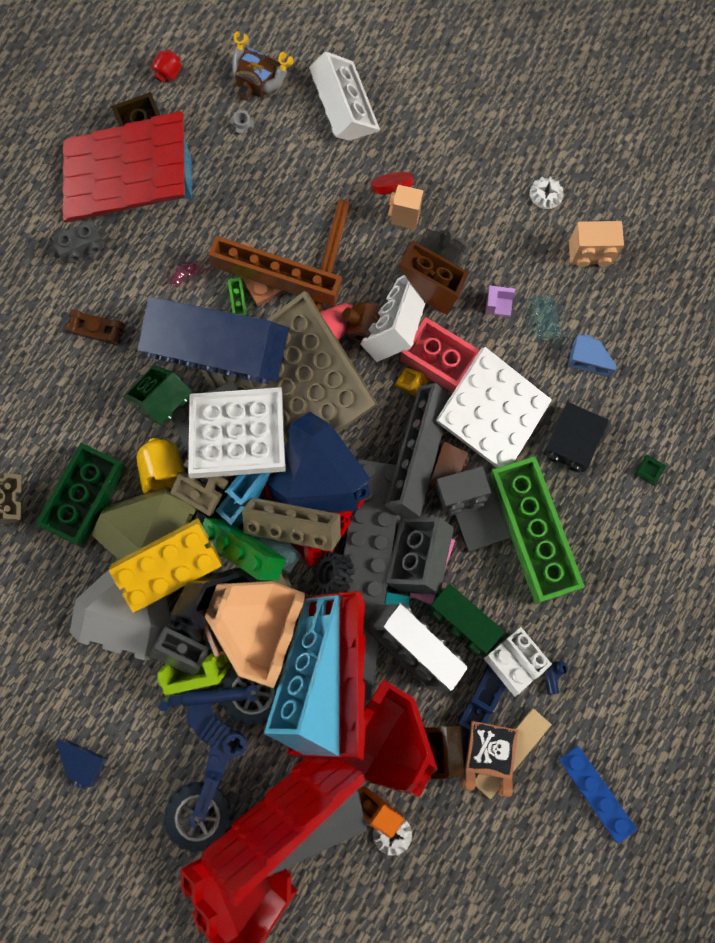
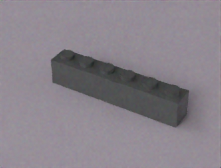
M437 383L418 387L385 503L388 509L401 518L420 517L444 428L435 420L451 395Z

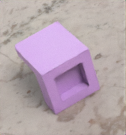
M489 286L485 314L510 317L515 289Z

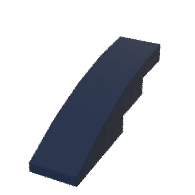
M489 665L456 726L461 727L462 754L465 760L471 721L486 724L506 687Z

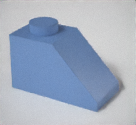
M578 335L573 342L568 366L611 377L616 371L617 366L600 340H596L590 335Z

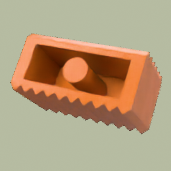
M362 786L358 793L365 821L388 838H392L400 829L404 816L383 798L367 787Z

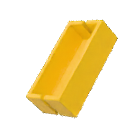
M197 518L112 563L109 572L119 590L124 588L122 595L134 613L180 589L187 582L194 581L221 567L222 564L221 558L212 542H209V537Z

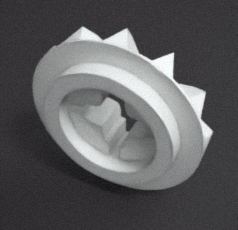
M541 177L539 180H535L530 188L532 202L543 209H551L558 206L564 196L563 187L560 186L559 180H552L551 177ZM547 186H548L549 189H550V190H549L550 193H549V196H547V198H545V192H544V191H545V189H546Z
M404 819L400 829L396 832L403 839H394L391 846L389 845V838L374 828L373 839L378 850L386 855L397 856L406 851L412 841V830L409 823Z

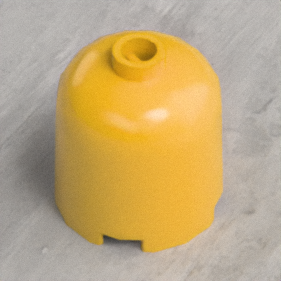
M152 438L140 447L136 455L143 493L166 486L172 489L178 474L182 471L185 472L179 449L170 440Z

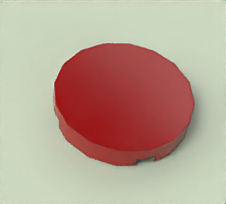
M410 172L389 173L371 182L374 193L381 195L392 194L398 185L411 187L414 184L413 175Z

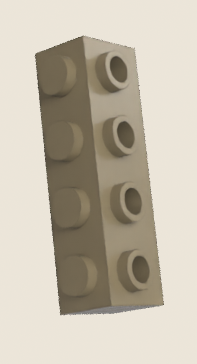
M251 498L242 509L244 534L332 551L341 538L340 514L257 498Z

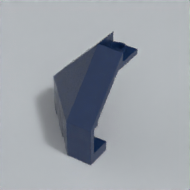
M308 412L291 423L288 430L290 436L285 446L286 471L275 472L273 476L270 475L267 482L272 500L278 503L331 513L358 511L357 503L371 494L368 486L371 478L332 425L315 414Z

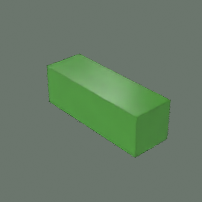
M241 278L228 279L232 312L247 316Z

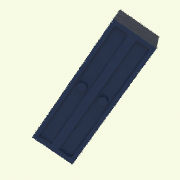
M148 297L137 350L146 352L145 357L269 384V380L278 382L289 328L269 320Z

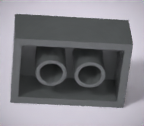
M440 517L400 518L386 584L404 593L440 594L454 528Z

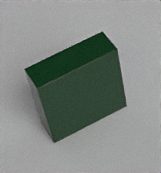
M646 454L634 475L655 486L666 465Z

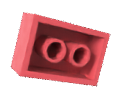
M425 317L416 331L412 347L407 351L401 352L400 361L410 368L422 372L425 377L453 394L480 350Z

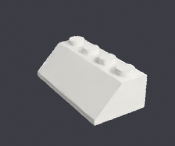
M325 51L309 68L334 135L337 138L350 141L379 132L380 128L354 62Z

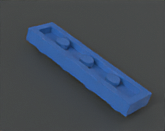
M575 746L558 759L617 844L638 830L579 746Z

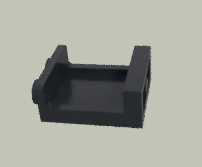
M566 402L543 455H546L547 459L553 463L561 462L568 465L567 468L573 472H585L589 468L609 420Z

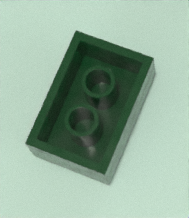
M153 365L124 394L123 398L141 415L161 425L171 419L173 416L172 412L178 406H182L188 401V395L192 391L174 372Z
M451 584L443 590L428 608L431 612L429 614L430 618L437 624L441 622L448 627L447 632L456 640L462 639L466 643L464 647L474 656L476 654L480 656L487 654L505 633L502 628Z

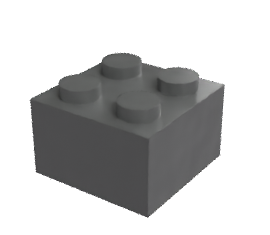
M483 466L439 478L434 488L442 515L448 513L449 516L461 513V509L470 507L471 510L483 507V503L487 501L491 494Z

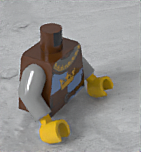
M236 31L234 41L237 43V47H234L232 68L236 84L240 87L237 95L242 100L247 101L251 94L262 98L266 93L280 88L287 73L286 68L294 63L293 58L289 56L287 62H284L287 53L282 52L279 54L278 61L247 46L243 49V45L248 43V36L244 33V38L240 42V33Z

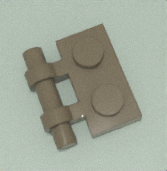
M189 458L184 462L186 468L189 467ZM183 471L179 473L170 493L208 516L212 515L222 496L221 493L214 489L216 485L224 489L228 484V480L221 476L204 477L208 480L205 485L198 481L197 478H190L189 474Z

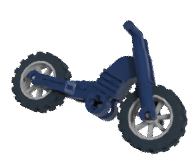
M232 666L225 674L219 688L191 690L165 695L159 703L158 708L161 711H166L170 706L174 705L189 706L187 720L202 741L210 745L204 781H193L179 787L170 797L165 809V831L170 836L169 839L178 845V848L189 850L192 853H196V851L204 852L207 847L223 836L230 826V804L224 792L218 789L217 786L223 778L227 762L232 757H239L245 752L246 740L242 732L230 730V725L213 712L212 703L222 704L226 713L236 722L245 725L263 724V722L268 721L281 679L280 674L274 688L270 687V693L258 690L263 684L259 683L256 686L252 680L247 685L240 680L242 677L238 676ZM258 695L269 697L263 707L258 699ZM247 700L244 707L240 706L237 701ZM250 701H255L259 709L248 710L247 708ZM235 737L239 738L241 746H235L234 749L230 748V742L228 741H234ZM196 798L195 806L192 809L185 804L190 799ZM212 806L216 810V817L206 815ZM181 808L189 812L190 816L179 819ZM205 820L215 822L209 831H207L203 823ZM182 823H190L191 828L189 832L183 829ZM197 825H200L204 834L195 835L192 833Z

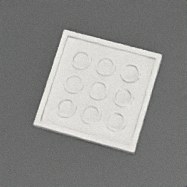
M483 347L435 422L493 466L499 468L514 463L552 399L489 349Z
M281 387L189 394L188 474L190 478L286 471Z

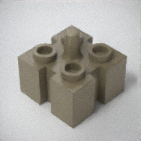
M0 474V524H11L21 520V502L15 501L16 495L21 493V475Z

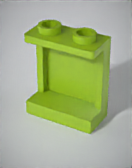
M211 651L202 662L200 670L194 676L165 664L158 672V684L163 689L165 695L219 684L232 664L227 655L215 658L213 651Z

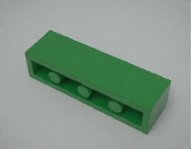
M204 519L202 526L209 537V542H212L217 553L258 580H279L286 562L285 557L250 535L244 534L242 530L230 525L226 520Z

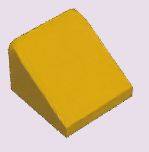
M405 367L395 386L416 398L418 387L426 385L428 380L422 372Z

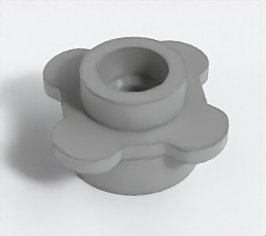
M238 111L230 118V124L235 126L236 132L239 134L244 133L248 128L254 127V121L250 119L247 111Z

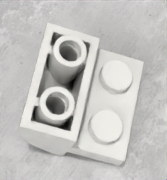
M522 627L503 640L484 658L514 697L520 694L533 680L538 678L552 665Z

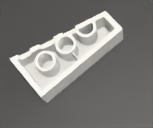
M405 275L396 280L386 298L389 302L381 307L378 312L380 315L377 323H372L369 328L371 332L369 338H363L361 346L376 362L401 351H407L413 345L426 302Z

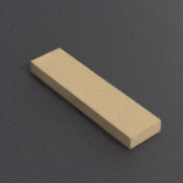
M534 708L528 712L515 728V730H518L513 772L552 725ZM477 774L475 786L489 799H492L498 791L501 778Z

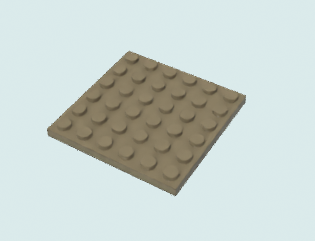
M303 291L267 319L289 328L278 382L269 380V384L201 370L213 390L231 382H235L239 390L281 387L284 446H286L290 436L288 430L291 423L308 412L331 424L338 434L378 405L306 291Z

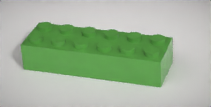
M536 456L493 469L489 477L509 528L514 548L535 605L585 588Z

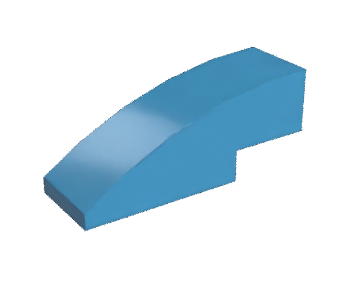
M270 473L238 475L225 491L228 495L216 509V512L230 525L240 527L243 523L242 509L251 498L258 499Z

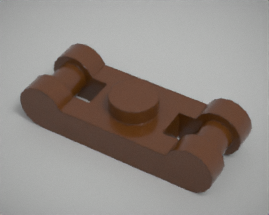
M71 309L69 313L70 321L65 325V332L119 345V335L125 327L123 322ZM79 321L84 322L82 328L77 327ZM107 328L112 329L110 334H106Z

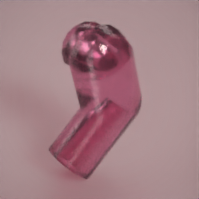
M195 262L180 264L170 283L180 287L184 278L198 274L200 270L199 265Z

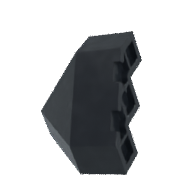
M236 567L187 582L170 615L171 620L168 628L200 643L199 641H201L204 635L201 629H204L207 620L198 611L208 609L216 585L256 582V579L240 567Z

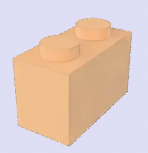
M402 185L397 186L396 193L392 192L389 202L388 216H392L391 224L416 230L421 211L423 190Z

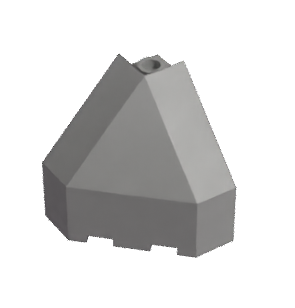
M108 570L75 600L70 633L79 643L89 645L92 641L103 644L102 649L121 654L125 650L135 653V658L141 660L155 659L149 655L159 634L165 627L168 628L171 620L167 597L164 596L133 613L122 595L124 588L119 590Z

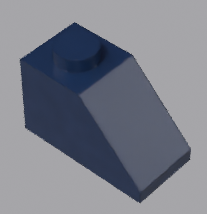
M59 739L56 745L67 778L73 780L72 784L81 789L95 786L108 758L67 739Z

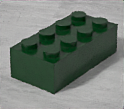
M80 442L35 525L84 548L103 508L107 506L127 469L121 461Z

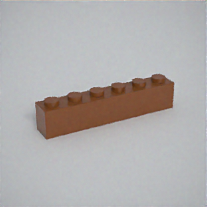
M219 236L215 237L208 254L211 267L296 295L306 291L312 300L333 307L342 288V276Z

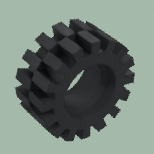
M334 552L324 553V557L321 556L319 558L320 563L315 565L317 570L313 571V574L316 575L313 578V582L316 583L314 585L315 589H317L318 593L324 595L346 592L345 590L349 591V583H353L354 580L351 579V575H354V571L351 570L354 568V564L351 563L352 560L348 556Z

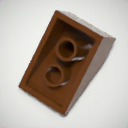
M413 240L398 266L425 302L435 310L446 315L459 297L469 274L468 271Z

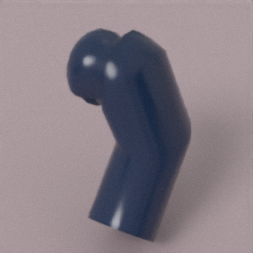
M563 661L553 662L545 671L544 678L548 695L559 694L557 681L568 671V666Z

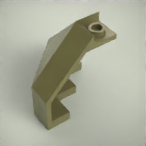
M166 486L104 507L91 535L120 560L190 523L196 508L170 493L172 489Z

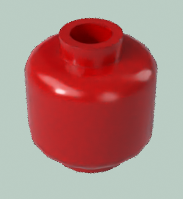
M168 49L159 51L151 64V69L155 73L154 77L162 83L175 81L182 68L180 57Z

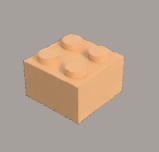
M622 221L578 222L569 240L570 265L586 267L590 264H598L600 267H606L613 264L624 246Z

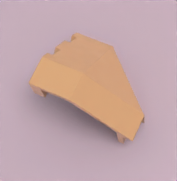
M273 581L216 585L205 618L238 676L274 688L282 669L285 653L293 636L296 620L304 603V592Z

